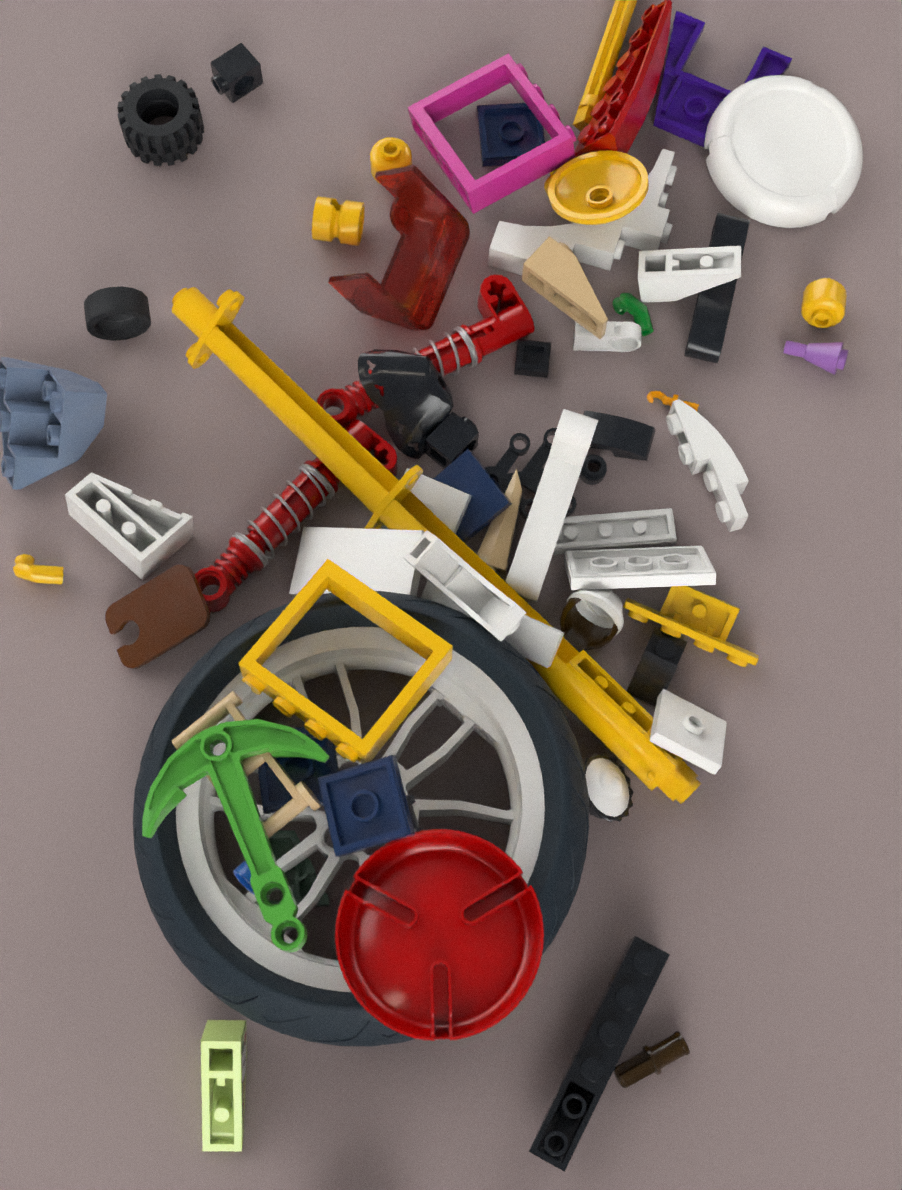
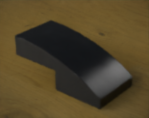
M584 411V416L598 420L589 448L611 450L615 457L647 461L656 431L654 427L620 416Z

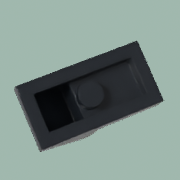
M655 627L627 688V692L631 696L656 707L657 697L663 689H668L687 641L671 636Z

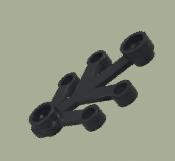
M550 428L545 432L542 445L524 469L518 472L521 486L526 487L534 494H536L544 471L542 467L547 462L552 446L547 438L555 435L557 428ZM516 433L511 437L508 450L496 466L484 467L491 477L497 480L498 486L504 493L514 473H508L519 456H524L529 451L530 439L524 433ZM517 440H522L526 447L524 449H517L513 443ZM595 454L587 455L579 478L589 485L600 483L607 472L605 460ZM589 463H596L600 470L591 472L587 465ZM521 496L518 511L521 513L522 518L527 521L529 514L526 513L525 508L532 505L534 499L525 500ZM573 496L570 502L572 508L567 511L566 517L572 515L575 511L577 503Z

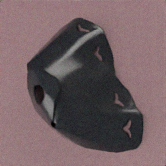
M374 349L360 354L358 358L359 379L372 402L384 411L385 426L389 436L399 451L414 459H420L425 454V440L447 418L454 407L451 390L430 358L400 350ZM367 360L376 365L371 374L368 373L370 366L367 364ZM375 384L384 386V396H381L380 390L374 386ZM396 420L405 425L401 434L399 433V426L395 423ZM419 443V451H416L415 447H411L408 444Z

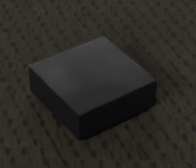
M518 339L514 374L547 378L551 343Z

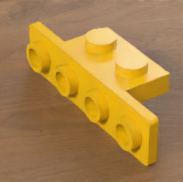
M671 586L660 611L630 598L625 600L623 608L629 610L627 615L639 622L647 624L649 619L662 624L661 631L676 638H680L681 634L687 635L695 639L693 645L713 653L715 648L728 654L727 660L742 667H746L748 663L756 666L759 660L757 654L726 641L740 611V608L690 586Z

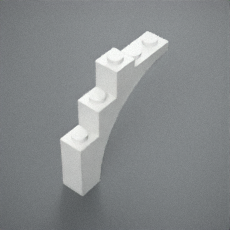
M662 149L653 170L648 175L649 188L644 200L636 209L619 220L601 225L570 223L557 226H523L499 221L489 247L488 266L522 275L525 261L549 236L558 243L566 244L579 262L609 271L614 259H621L625 245L643 251L658 250L661 242L667 244L673 225L667 223L670 210L666 209L665 205L669 194L663 191L665 185L672 186L677 171V166L672 165L675 152Z

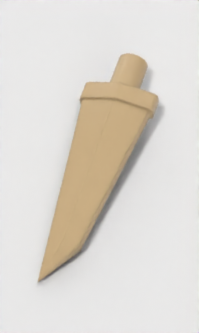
M517 468L505 492L512 505L492 520L477 552V555L494 571L506 572L509 564L508 558L523 491Z

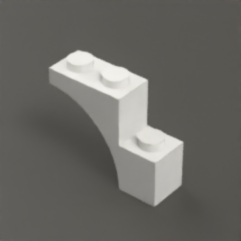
M428 530L403 557L430 583L448 596L464 612L501 642L506 636L511 635L517 630L522 617L526 614L517 603L492 585Z

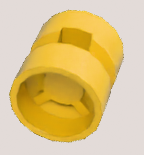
M318 196L313 210L312 239L332 242L334 238H338L341 244L359 246L363 233L365 204L363 202L345 200L340 205L335 198Z

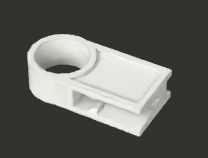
M575 321L573 350L615 352L637 350L642 345L641 326L634 322L608 321L605 335L600 340Z

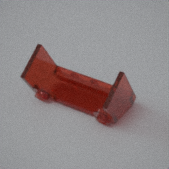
M415 165L378 171L375 174V178L394 197L390 208V221L393 227L401 234L381 284L368 272L332 276L329 278L328 283L362 314L412 331L428 330L435 322L469 240V224L466 218Z

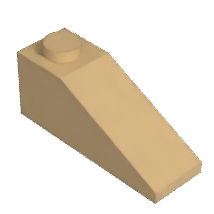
M549 236L523 264L522 281L601 340L605 335L608 318L572 250L566 244L558 243Z

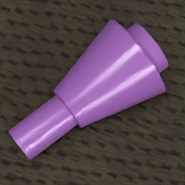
M787 340L783 353L805 358L804 360L835 375L837 369L844 370L849 350L843 349L844 342L809 343L806 345Z

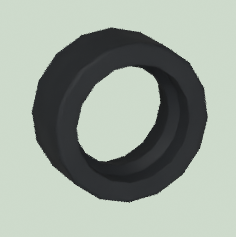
M123 286L107 287L88 295L84 301L87 331L99 339L111 341L131 339L145 333L151 326L148 297L142 291L135 288Z

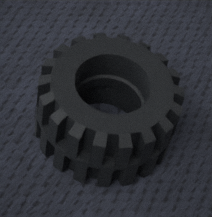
M161 74L154 75L152 79H148L147 76L143 77L140 83L133 82L129 85L130 91H124L121 95L122 101L118 102L117 109L119 113L117 115L126 145L130 148L131 153L136 158L140 156L141 161L148 164L150 161H153L154 166H161L162 163H168V166L175 165L174 161L180 159L181 162L187 160L188 153L193 155L197 151L196 144L201 145L203 141L202 133H204L199 102L194 90L188 88L187 83L183 80L176 82L174 76L168 75L167 78H162ZM161 116L174 117L170 122L162 125L148 124L153 119Z

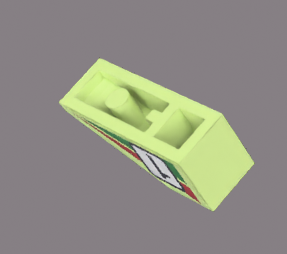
M207 1020L201 1038L202 1151L242 1152L247 1065L246 1020Z

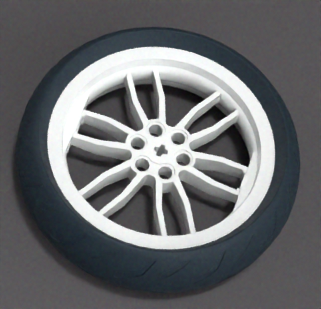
M375 591L453 646L452 660L428 689L431 694L406 719L383 757L393 755L396 756L398 761L412 734L437 705L439 707L444 705L452 715L462 721V726L437 751L409 770H405L398 763L405 795H408V790L445 763L473 730L495 748L507 780L510 810L506 811L465 801L415 799L416 802L413 804L418 825L420 817L464 816L504 823L510 826L505 853L522 869L524 873L521 876L526 881L528 887L532 885L539 901L544 927L543 955L567 917L578 890L586 859L589 835V794L585 768L576 737L567 716L548 684L532 664L506 640L503 639L501 642L473 618L435 601L408 594ZM324 593L262 666L306 698L307 695L304 689L306 681L335 673L339 677L349 710L351 731L362 738L359 710L347 676L348 670H383L413 677L426 659L334 594ZM288 603L244 623L221 639L196 662L164 705L149 735L140 762V770L134 792V851L140 880L150 909L165 939L181 962L205 988L226 1005L250 1020L281 1034L309 1042L335 1046L372 1047L411 1041L416 1038L400 1034L386 1027L362 1007L350 991L338 960L316 956L304 952L302 949L295 952H284L274 945L271 939L272 925L264 920L255 895L248 891L244 896L227 880L216 846L214 812L224 811L220 799L216 797L214 786L206 776L183 789L187 796L165 817L152 839L142 836V820L150 787L167 759L177 751L171 741L232 691H235L243 701L238 706V709L247 720H252L265 706L273 701L264 692L260 695L252 692L251 687L242 681L243 677L239 662L289 605ZM229 714L218 724L235 720ZM224 743L217 744L213 749L214 755L223 754L226 750V745ZM340 755L337 756L339 771L361 765L357 760L353 763L348 758L344 759ZM257 805L262 820H267L274 814H264L262 805ZM310 807L304 809L291 821L314 822L317 824L316 831L276 861L278 867L285 873L316 851H320L327 859L310 891L297 905L299 910L296 918L299 921L318 903L345 860H356L359 866H361L370 857L364 851L343 857H335L334 848L326 844V838L330 831L325 811H314ZM290 928L285 932L284 940L286 943L293 942L287 935L294 928Z

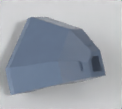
M0 357V432L3 446L1 473L3 477H6L12 489L20 490L79 461L104 426L107 392L98 382L69 370L9 357Z

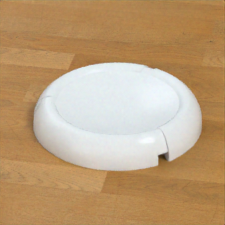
M772 75L760 77L740 85L718 105L710 118L705 134L704 149H709L710 152L706 158V164L718 190L740 212L756 221L771 226L798 228L824 221L830 212L834 215L844 206L856 188L861 175L863 164L862 142L853 117L846 107L829 91L812 84L809 80L799 77Z

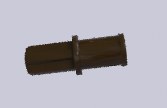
M676 1031L673 1035L650 1048L647 1045L643 1046L641 1053L617 1065L614 1069V1074L619 1084L623 1088H627L654 1072L659 1075L662 1073L661 1068L684 1055L690 1054V1050L680 1032Z

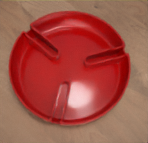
M449 829L415 832L414 836L391 841L375 851L353 875L355 880L349 891L345 890L342 896L336 919L335 942L338 962L343 977L356 1000L370 1015L386 1027L400 1034L427 1041H435V1039H449L451 1041L471 1037L493 1027L507 1017L518 1006L530 989L539 969L544 945V927L540 904L532 885L528 887L526 881L521 876L524 873L510 856L489 841L466 832Z

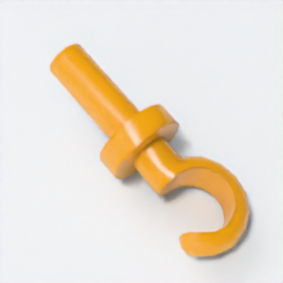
M651 391L647 394V400L653 403V398H658L662 401V404L669 405L671 408L672 402L679 400V395L673 394V398L661 391ZM681 400L698 411L699 404Z

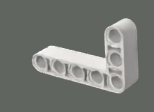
M563 409L539 486L506 579V583L521 597L536 602L538 600L598 423L597 419Z

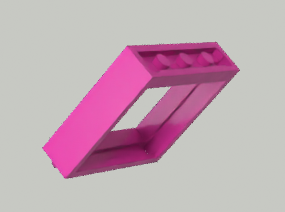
M509 53L407 107L413 130L473 214L575 158L573 142L576 141L573 130L569 125L564 126L555 106L553 104L548 105L545 102L540 87L536 83L532 85L524 66L521 63L516 64ZM510 83L552 139L474 180L434 123Z

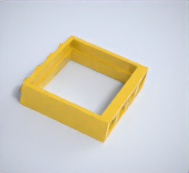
M327 559L239 662V667L243 677L242 681L251 687L252 692L257 695L264 692L274 700L272 702L273 705L282 714L289 718L295 715L304 721V728L312 736L321 741L327 738L337 746L335 748L336 752L342 758H348L353 763L357 760L359 763L364 764L372 761L451 662L453 646L330 559ZM326 589L426 659L424 664L363 739L262 666Z

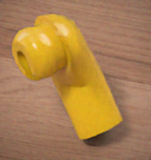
M21 554L15 558L16 566L13 567V571L18 578L35 583L62 584L63 567L33 565L34 558L28 554Z

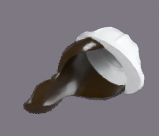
M590 589L573 592L568 597L567 604L563 608L560 617L561 631L564 632L563 637L579 652L582 650L599 649L607 645L621 631L624 624L621 599L612 589Z

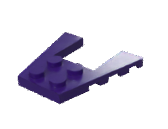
M676 11L653 126L704 147L705 134L710 118L722 100L732 91L682 71L704 30L706 22ZM763 46L745 83L760 77L783 75L790 67L792 58Z

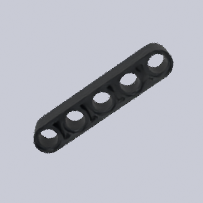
M717 213L709 247L741 246L742 260L750 220ZM737 279L698 293L684 356L718 363Z

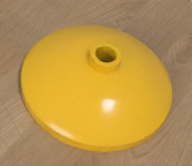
M618 151L590 152L568 161L555 172L548 186L549 201L553 210L568 221L583 225L610 223L628 215L641 204L649 188L648 173L644 165L637 158Z

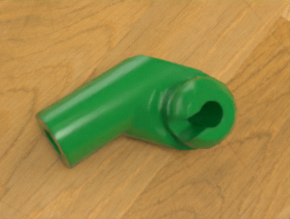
M627 292L621 293L620 297L613 299L612 306L614 311L620 315H623L625 312L632 315L634 323L641 326L642 336L650 335L654 331L647 305Z

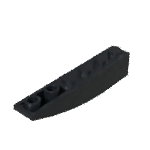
M637 936L630 939L529 1149L530 1153L565 1172L670 954Z

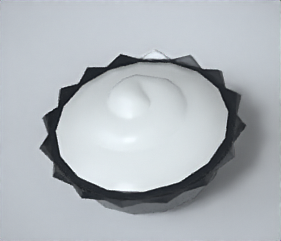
M605 752L600 755L594 753L590 758H586L584 768L589 794V814L600 819H606L609 822H621L622 817L629 816V809L633 806L631 797L634 792L630 787L631 779L625 775L624 767L618 765L616 758L608 757Z

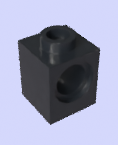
M242 43L210 62L213 74L211 82L220 95L225 94L232 103L263 84L260 63Z
M452 411L425 440V454L445 469L467 449L473 452L478 446L479 432L476 425L469 418L464 416L461 418Z

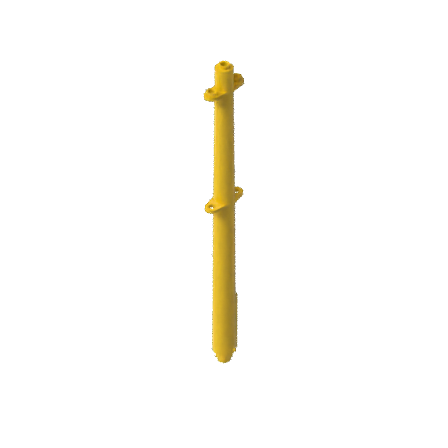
M196 287L183 288L176 293L172 300V313L199 338L196 343L189 347L185 354L188 358V364L193 369L199 368L214 353L373 513L364 529H381L385 525L388 529L423 530L424 532L428 530L492 585L517 603L526 612V616L551 626L411 492L423 473V469L419 465L413 466L398 480L232 323L244 302V296L240 292H234L231 289L225 291L217 300L219 308ZM562 637L550 667L546 668L525 658L548 684L553 694L651 791L658 787L672 801L676 799L682 804L701 785V782L697 779L698 775L683 761V758L649 741L653 717L584 650L579 652Z

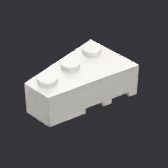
M92 472L65 494L69 515L142 580H145L194 537L193 516L171 511L163 507L161 502L154 499L149 501L133 494L131 489Z

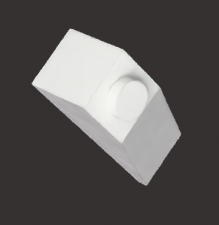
M741 246L639 251L638 283L641 302L677 301L741 277Z

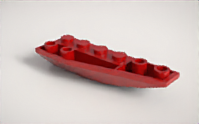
M664 0L657 6L652 4L641 17L643 23L631 36L629 50L618 60L616 64L618 70L615 76L606 83L603 89L605 92L603 99L594 106L590 114L592 119L589 125L578 135L577 140L579 144L575 149L576 157L595 151H618L626 154L629 152L646 119L664 65L670 32L673 3L671 0Z

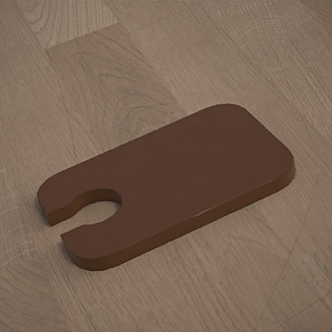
M178 564L111 604L106 611L105 620L110 634L114 635L123 630L128 622L134 621L139 627L137 641L117 649L123 665L127 668L137 669L204 630L210 622V611L192 569L186 565Z

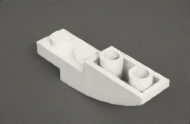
M680 399L673 401L669 414L666 416V422L671 435L676 434L680 444L678 446V453L683 465L688 464L692 475L704 472L705 486L709 492L713 491L717 501L715 504L717 516L722 523H726L728 531L732 532L742 529L748 518V513L740 494H743L749 480L741 463L722 435L708 420Z

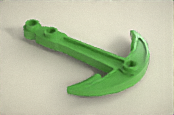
M254 719L224 722L209 727L191 737L174 752L150 787L145 802L142 836L152 839L165 817L187 796L183 789L206 775H210L251 872L250 883L263 918L272 925L271 939L274 945L284 952L298 951L307 940V930L304 924L296 918L299 910L286 875L278 867L243 766V761L246 758L270 752L274 758L301 757L326 763L329 756L316 742L292 727ZM219 743H224L226 745L225 752L221 755H214V747ZM274 890H281L283 893V898L278 904H271L269 901V896ZM290 928H295L298 932L297 939L292 943H286L284 940L285 932Z

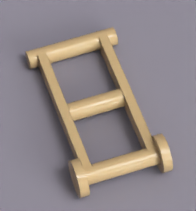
M232 691L171 741L178 750L191 737L209 727L215 726L229 714L235 721L247 720L238 709V706L243 701L235 691ZM270 752L244 759L243 766L247 777L266 762L293 797L263 822L269 839L308 806L316 811L322 805L303 781L296 785L278 760ZM206 775V777L209 779V781H210L211 784L213 785V782H212V780H211V778H210V775Z

